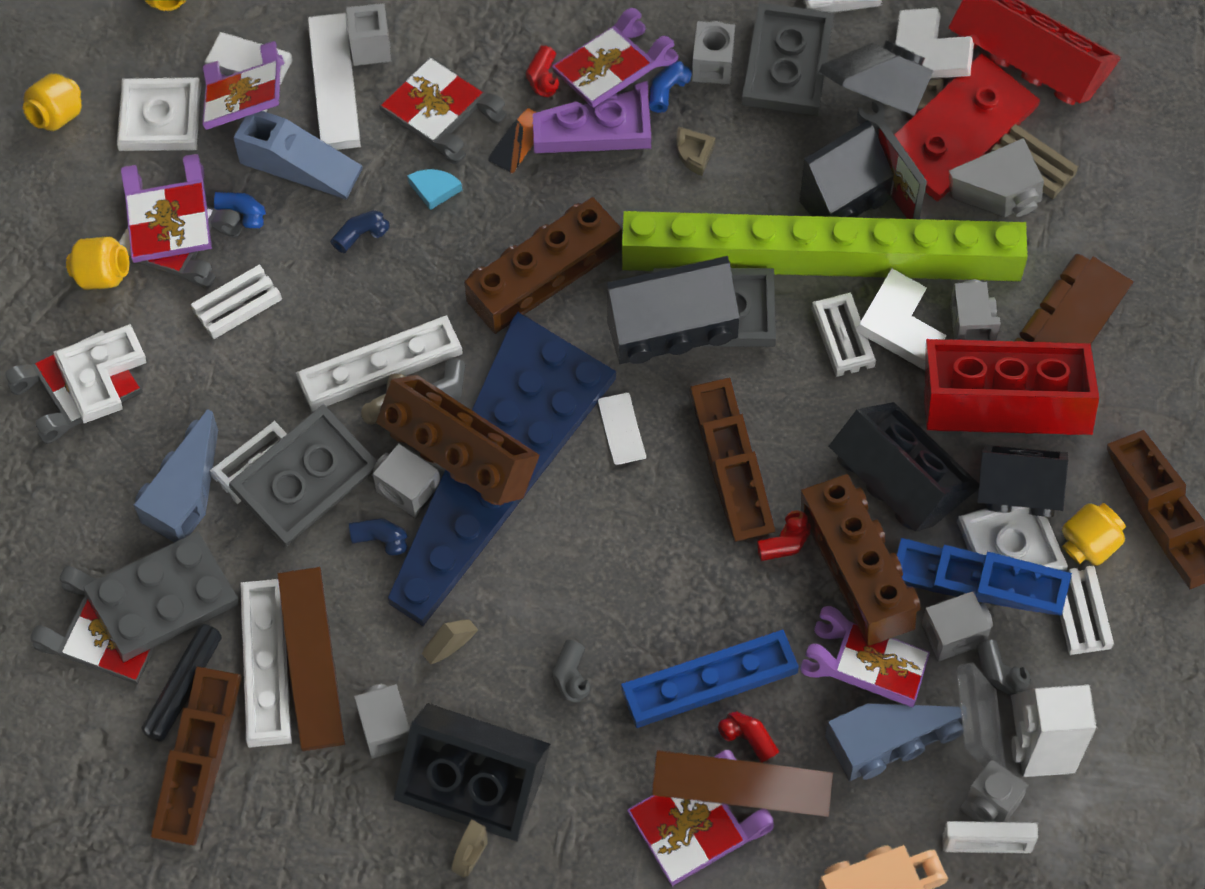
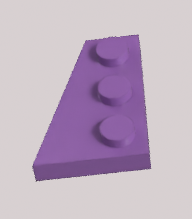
M647 81L635 84L633 91L619 95L614 94L594 108L589 103L583 105L576 101L534 113V153L651 149Z

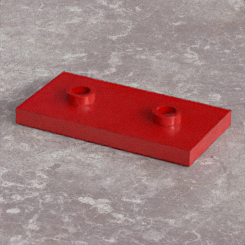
M981 53L971 64L970 76L954 78L894 135L927 180L925 192L939 202L949 192V170L990 153L996 144H1000L1003 136L1010 133L1011 128L1015 124L1020 125L1039 106L1040 99Z

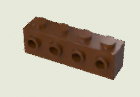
M591 197L582 204H574L565 212L564 216L552 224L542 225L533 233L532 237L520 245H513L507 248L496 261L486 267L481 266L475 269L468 279L464 281L466 301L492 332L496 334L511 324L517 312L525 315L621 251L622 228L594 197Z
M419 375L391 379L376 423L388 430L393 439L407 443L419 451V455L424 460L440 465L450 472L451 478L457 482L468 484L480 492L481 497L491 504L503 505L504 503L524 498L540 456L538 453Z
M845 474L802 489L801 511L808 516V523L811 525L810 532L867 646L915 630L917 611H920L921 606L915 589L912 586L906 587L902 579L903 570L899 558L894 552L889 554L884 544L886 539L880 522L877 519L872 521L867 512L869 507L864 491L861 487L855 488L849 475Z

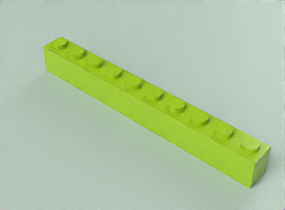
M624 211L622 270L653 271V268H675L728 256L731 268H774V274L887 278L893 268L909 278L1021 281L1028 257L1026 222Z

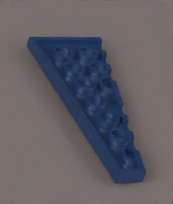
M517 312L513 317L472 411L540 455L525 495L595 407L598 400L602 398L616 380V371L523 314ZM445 469L388 596L389 605L421 626H424L522 499L504 503L503 505L491 504L481 497L480 492L468 484L457 482L451 478L450 472Z

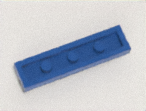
M780 630L621 684V691L636 728L798 674L799 666L784 630Z

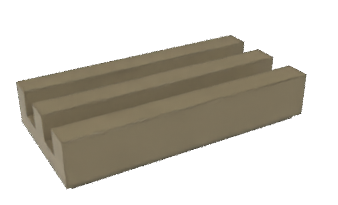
M1015 124L1011 128L1008 135L1005 134L1000 144H996L991 152L1024 138L1038 169L1056 181V183H1053L1041 174L1044 180L1043 193L1054 199L1077 174L1078 166Z

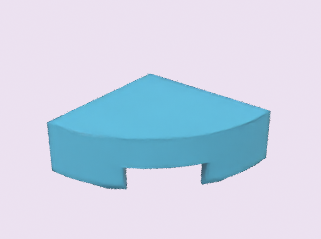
M420 170L407 176L410 186L430 210L463 191L462 183L455 176L441 170Z

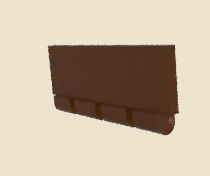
M1075 254L1060 275L1061 280H1057L1040 303L1041 309L1035 310L1019 333L1021 338H1016L1014 341L1092 344L1134 281L1095 257L1089 260L1083 255Z

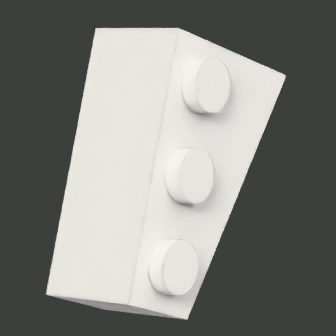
M1090 686L1037 688L1011 695L1017 736L1012 737V756L1015 763L1021 762L1023 777L1075 774L1096 730Z

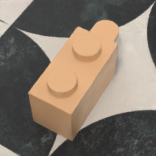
M887 845L872 850L866 855V860L850 865L849 861H842L830 866L824 871L825 875L821 876L818 889H934L946 883L948 877L936 850H928L909 857L904 845L895 849H891ZM923 867L927 877L919 879L915 869Z

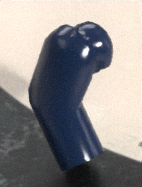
M372 210L349 218L330 242L339 252L346 253L354 242L367 231L374 238L382 237L390 228V223L382 217L383 213L380 211Z
M381 518L349 523L352 544L379 540L385 543V552L388 555L403 554L408 548L405 541L408 535L405 529L386 519Z

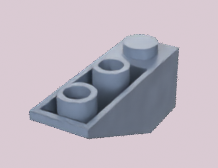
M264 111L245 116L234 136L240 164L346 200L363 169L362 165L291 121Z
M209 409L206 410L199 420L196 419L189 425L183 442L176 451H171L165 456L159 473L151 483H146L142 486L135 499L134 507L140 522L173 542L189 536L206 515L211 483L210 470L213 468L218 437L217 424L213 412Z
M865 704L828 721L825 737L849 781L860 776L867 780L882 773L887 768L886 764L899 758L903 762L916 758L925 751V746L939 740L941 744H945L958 738L964 732L970 712L967 707L924 705L910 707L895 704Z

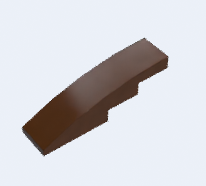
M731 378L691 386L689 392L698 426L734 542L775 533L756 453L751 449L743 414L739 413Z
M1145 430L1108 443L1107 451L1126 489L1169 561L1189 589L1205 584V520L1185 496V482Z
M315 567L278 573L301 750L309 751L345 745L336 667L333 658L321 568Z
M199 666L196 667L188 708L183 707L175 748L169 751L151 833L152 838L192 846L196 845L221 764L240 687L241 675Z
M657 750L652 796L829 817L833 773Z

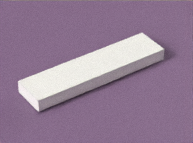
M346 13L308 17L320 140L336 150L361 147Z
M446 315L298 371L296 376L310 410L313 412L323 404L327 407L384 385L391 374L407 376L462 355L463 352L462 346Z
M278 579L241 582L248 747L291 744L288 653Z

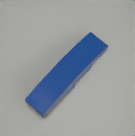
M901 538L897 557L903 570L902 579L907 586L955 597L973 591L978 602L1059 616L1063 613L1072 575L1070 572L988 551L986 555L945 544L943 548L905 538Z

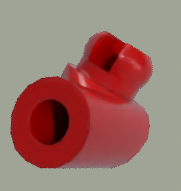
M546 45L539 47L526 70V78L533 91L541 97L553 96L559 87L558 77L554 79L552 73L549 72V68L556 58V52Z
M796 510L788 513L785 517L786 524L779 537L757 541L760 561L792 556L801 550L811 530L808 516L804 512Z
M736 711L728 713L727 718L722 719L718 723V730L725 741H733L737 737L748 740L761 763L780 752L763 723L756 718Z

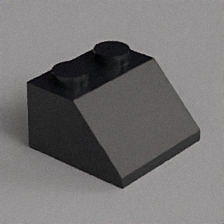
M869 120L804 159L799 202L811 216L858 218L860 214L870 208L877 209L890 198L894 174L876 131Z
M984 445L978 503H986V510L993 512L1010 513L1012 506L1029 508L1028 514L1054 517L1055 510L1064 511L1068 452Z

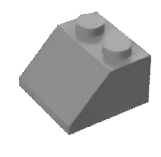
M1024 138L949 170V192L953 199L1003 217L1015 213L1016 217L1026 215L1034 211L1038 207L1037 203L1042 200L1044 180Z

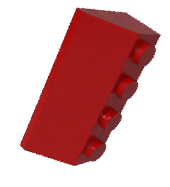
M962 0L948 29L958 34L957 37L971 36L974 43L973 49L979 46L990 52L988 58L1003 67H1009L1010 64L1023 71L1021 74L1023 79L1037 86H1042L1043 83L1056 90L1054 92L1056 98L1070 105H1074L1075 102L1080 104L1089 101L1121 59L1115 53L1021 0Z
M926 339L924 407L927 430L1093 435L1099 403V392L1091 343Z

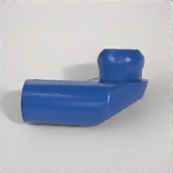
M676 61L672 65L663 68L652 79L649 109L651 111L662 113L668 109L670 88L675 83L681 87L685 86L692 77V71L688 66H683V62Z
M215 192L214 209H230L243 214L242 224L245 228H261L264 225L263 215H266L265 208L251 195Z

